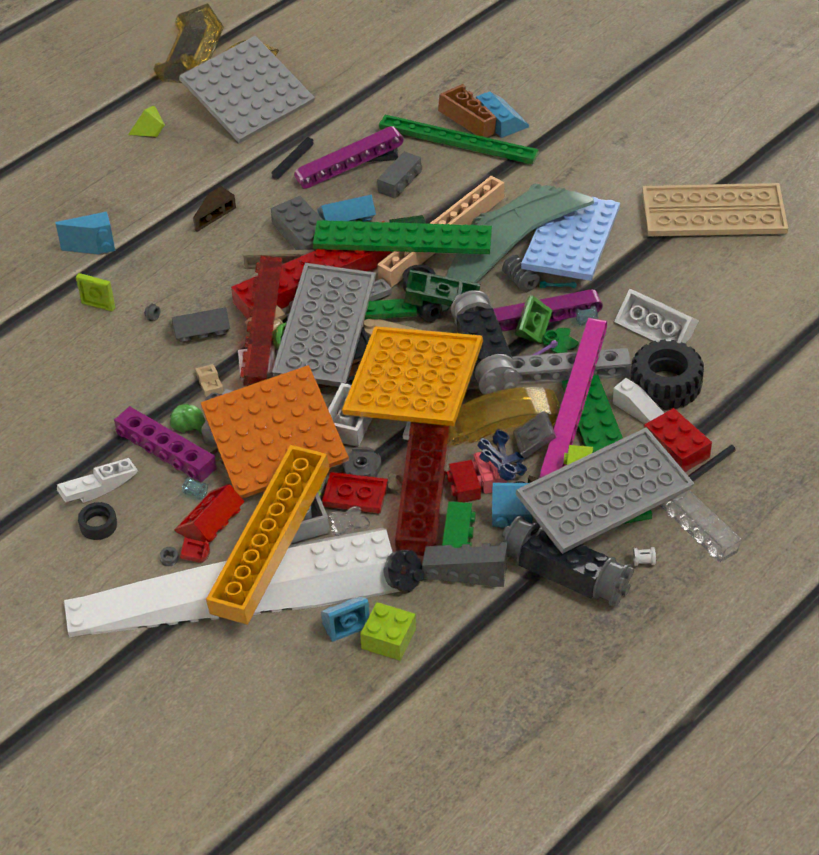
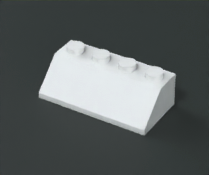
M629 289L614 322L653 341L656 340V342L666 339V341L676 340L678 343H686L691 338L699 320L642 293Z

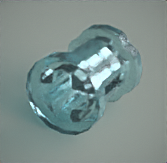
M592 306L591 309L576 310V319L579 325L587 322L588 318L598 319L595 306Z
M188 477L182 486L184 494H192L199 500L206 496L208 484L196 482L192 477Z

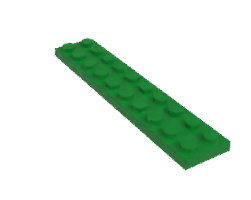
M317 220L313 249L490 254L492 226Z
M593 375L577 428L583 445L593 447V453L623 439L599 375ZM569 380L562 381L564 394ZM650 509L622 524L652 519V511Z

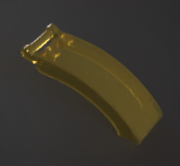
M519 387L492 392L461 405L457 418L462 433L458 434L455 426H447L450 434L449 439L452 445H459L465 441L474 443L481 438L495 433L497 429L503 430L523 425L542 411L548 414L553 426L556 424L561 406L554 390L547 388Z

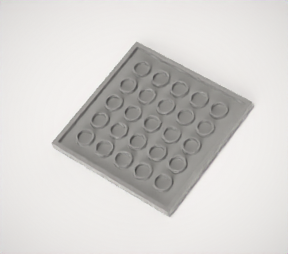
M256 36L181 74L179 80L238 143L306 107L315 100V97Z

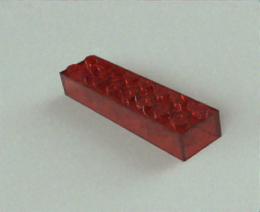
M411 422L395 536L396 551L411 550L417 556H424L426 546L438 545L451 433L450 426Z

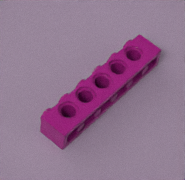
M131 406L114 419L115 430L119 436L129 439L134 445H139L148 453L159 457L161 461L171 464L176 470H181L191 479H196L202 483L217 469L213 454Z

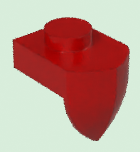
M185 537L180 558L197 563L206 561L210 555L208 541L205 540L203 542Z

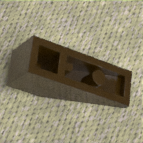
M222 186L210 192L193 217L195 231H200L236 209L235 195Z

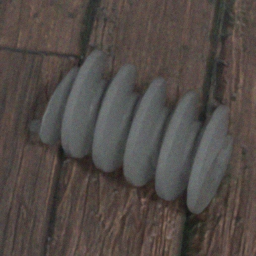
M518 255L509 256L503 263L502 271L521 291L528 292L538 285L540 277L534 271L521 269L523 260Z

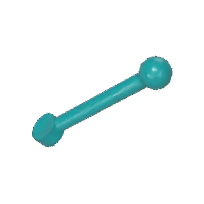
M574 281L571 283L540 282V288H576L577 283Z

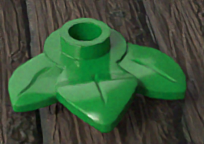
M570 328L548 330L542 337V342L546 346L550 345L553 340H556L558 343L557 347L551 348L554 353H567V350H572L579 345L577 340L569 336Z

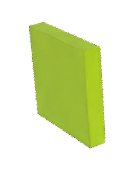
M78 273L76 281L81 303L113 312L116 307L111 282Z

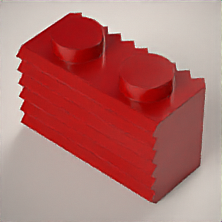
M472 459L449 463L446 478L448 482L452 483L450 485L452 497L456 496L457 502L480 500L481 486Z

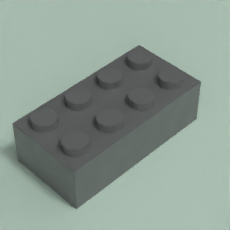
M301 196L270 208L272 224L296 250L313 249L317 220L323 219Z

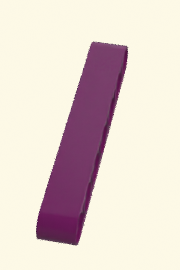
M394 126L387 127L296 169L294 176L303 188H310L398 148L403 144L404 138Z
M593 289L540 299L542 303L552 309L549 322L594 314L603 308V303L597 291ZM525 303L493 309L502 332L517 329Z

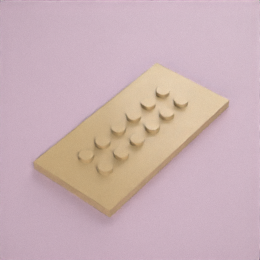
M779 183L643 186L642 188L648 236L788 234V224Z

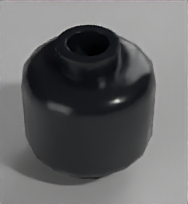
M423 300L422 306L416 305L417 315L425 321H435L441 315L442 306L439 303Z

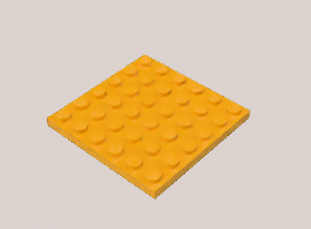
M374 326L342 408L343 415L454 426L483 343V337L480 335Z

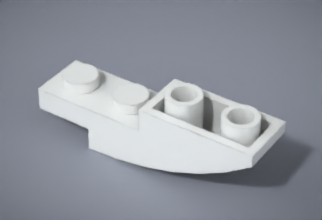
M129 458L95 467L91 475L57 484V491L65 502L80 498L84 503L121 486L132 478L138 470Z

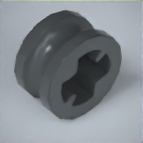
M174 547L163 548L160 552L161 563L164 566L175 565L179 560L178 551Z

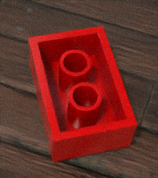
M675 408L644 424V428L647 427L684 472L710 458L712 441Z

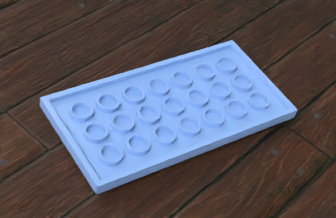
M592 197L594 204L537 227L521 263V269L592 281L619 211L620 202Z

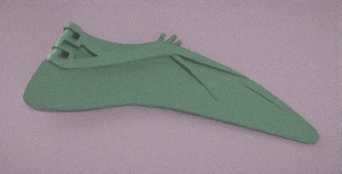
M531 185L527 192L505 206L488 213H481L473 219V225L492 226L490 254L457 253L446 277L477 283L530 231L558 217L594 204V199L588 195L566 190L565 188L559 187L556 189L554 186ZM441 304L442 312H446L448 309L451 308L450 306Z

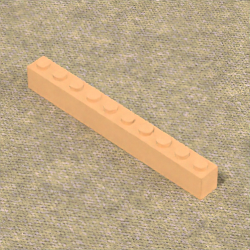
M490 176L432 221L431 224L471 225L474 218L481 213L488 212L504 199V182ZM393 252L377 264L378 280L384 278L392 288L403 279V273L408 267L421 265L435 253Z

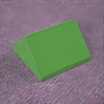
M529 296L525 301L515 335L542 344V337L546 332L552 309L534 296Z

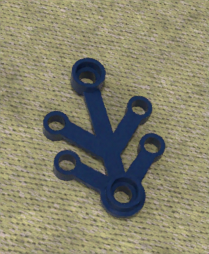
M497 429L492 436V442L497 446L498 451L487 439H480L477 444L483 450L479 455L480 459L484 462H491L497 467L499 476L506 481L514 480L516 474L520 476L525 474L527 467L522 464L525 458L521 453L515 452L507 456L505 444L510 437L505 431Z

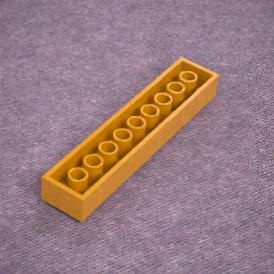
M290 445L206 598L211 615L249 624L330 470L327 454Z

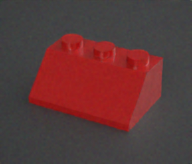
M230 484L214 489L199 502L174 530L186 538L203 542L207 540L209 543L216 538V532L219 529L221 530L228 525V519L240 512V506L245 501Z

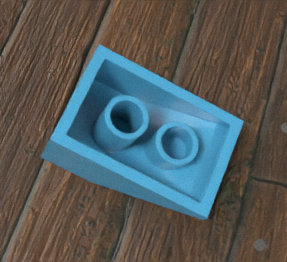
M107 212L55 222L62 251L103 254L115 251Z

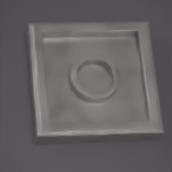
M542 411L513 431L519 451L524 458L556 438L548 414L545 411Z

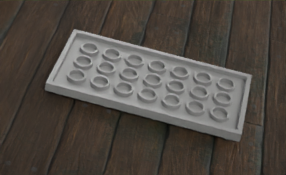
M305 263L274 363L272 377L309 365L317 384L340 387L341 383L346 384L376 273Z
M646 427L517 489L516 495L561 553H564L692 489L694 482Z

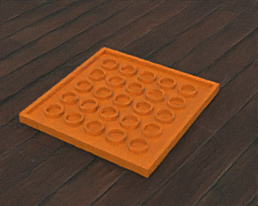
M309 365L200 402L231 484L242 499L267 489L290 445L327 454L329 468L349 461L348 454Z

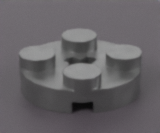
M364 446L353 448L352 452L348 453L349 461L342 463L345 474L377 477L381 469L380 455L374 453V449Z

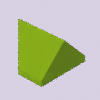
M151 106L145 109L128 135L157 138L165 126L157 108Z

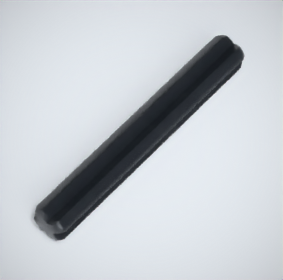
M307 137L271 172L272 178L279 179L314 144L313 138Z

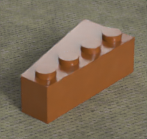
M464 84L439 94V112L475 135L489 137L495 134L496 116L486 106L483 107L481 101L475 99L473 93L467 91Z

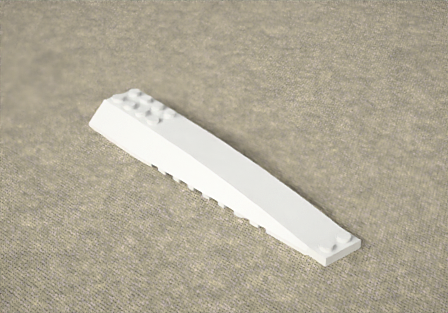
M372 529L289 546L253 615L261 614V611L272 610V613L282 612V609L292 608V610L314 608L342 603L357 597L369 598L400 592L390 587L384 577V567H386L388 562L386 559L392 553L386 529ZM227 561L139 581L84 597L64 600L69 637L85 634L94 635L135 630L139 626L146 625L147 628L158 627L163 623L175 625L179 621L190 620L192 623L199 622V619L211 618V620L219 619L218 616L209 613L206 598Z

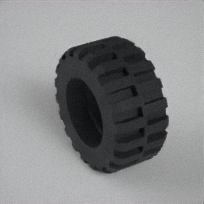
M662 339L660 342L655 340L650 342L649 345L642 346L641 350L639 349L632 359L630 381L639 385L658 407L667 410L669 408L678 409L680 406L684 407L693 402L700 394L703 383L704 363L698 352L695 353V349L691 346L687 347L686 343H678L676 340L666 341V339ZM667 371L679 376L663 377L656 373Z

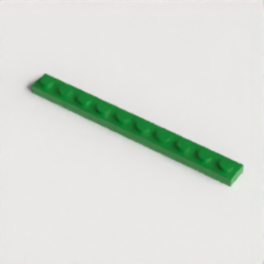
M386 114L379 123V129L381 130L394 126L402 135L527 164H534L539 155V149Z

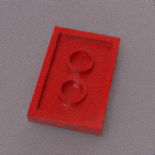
M330 472L322 504L324 507L381 514L388 487V479Z

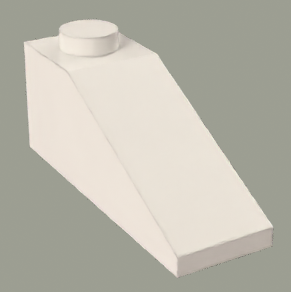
M625 378L614 387L613 404L644 424L664 414L648 394L629 379Z

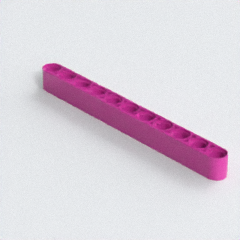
M588 318L554 427L556 438L549 443L539 478L566 466L564 464V453H568L569 445H573L607 330V321L593 318Z

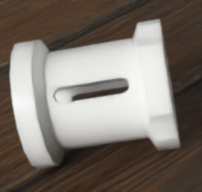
M651 547L650 549L642 550L633 548L634 566L649 563L655 565V548Z

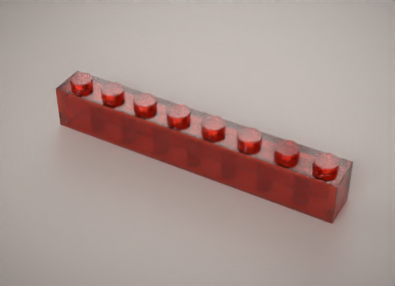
M261 255L260 262H256L255 273H258V277H254L253 282L256 292L252 291L251 302H254V306H250L249 317H252V320L248 321L247 332H250V334L245 338V347L248 348L247 352H243L242 362L245 363V367H241L240 378H244L243 386L267 380L282 270V258Z

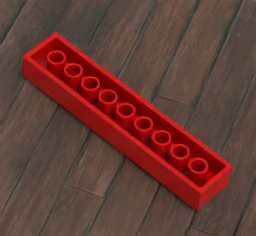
M317 249L232 286L233 303L247 320L261 310L273 305L283 309L290 306L289 303L295 298L305 263L367 272L378 267L377 264L394 251Z

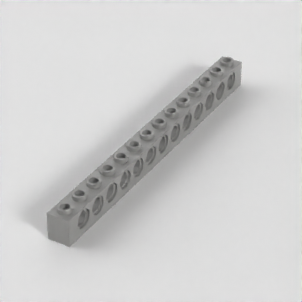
M628 348L601 350L593 375H599L600 379L630 377L631 361ZM577 352L512 357L515 369L519 373L517 386L557 383L569 380ZM472 372L467 389H479V382L475 380Z

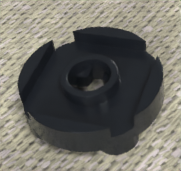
M397 550L387 557L386 561L388 562L386 567H384V577L390 587L399 591H410L423 580L422 564L414 551ZM402 565L406 568L405 574H401L400 572L402 570Z

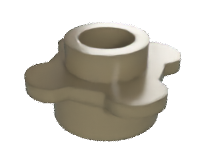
M389 473L387 475L389 479L388 487L392 491L402 494L404 492L403 487L406 486L404 477L398 473L395 475Z

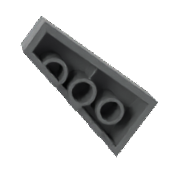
M501 542L500 546L482 543V547H471L470 544H462L459 548H454L452 545L426 546L422 564L424 578L504 587L507 571V542Z

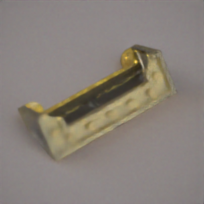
M208 3L177 15L175 27L179 30V33L167 60L162 64L160 62L156 63L153 68L161 81L182 83L179 80L181 74L211 59L224 26Z

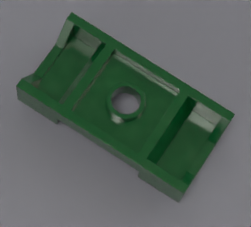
M410 270L404 302L422 306L424 300L451 307L457 295L468 291H479L481 284Z

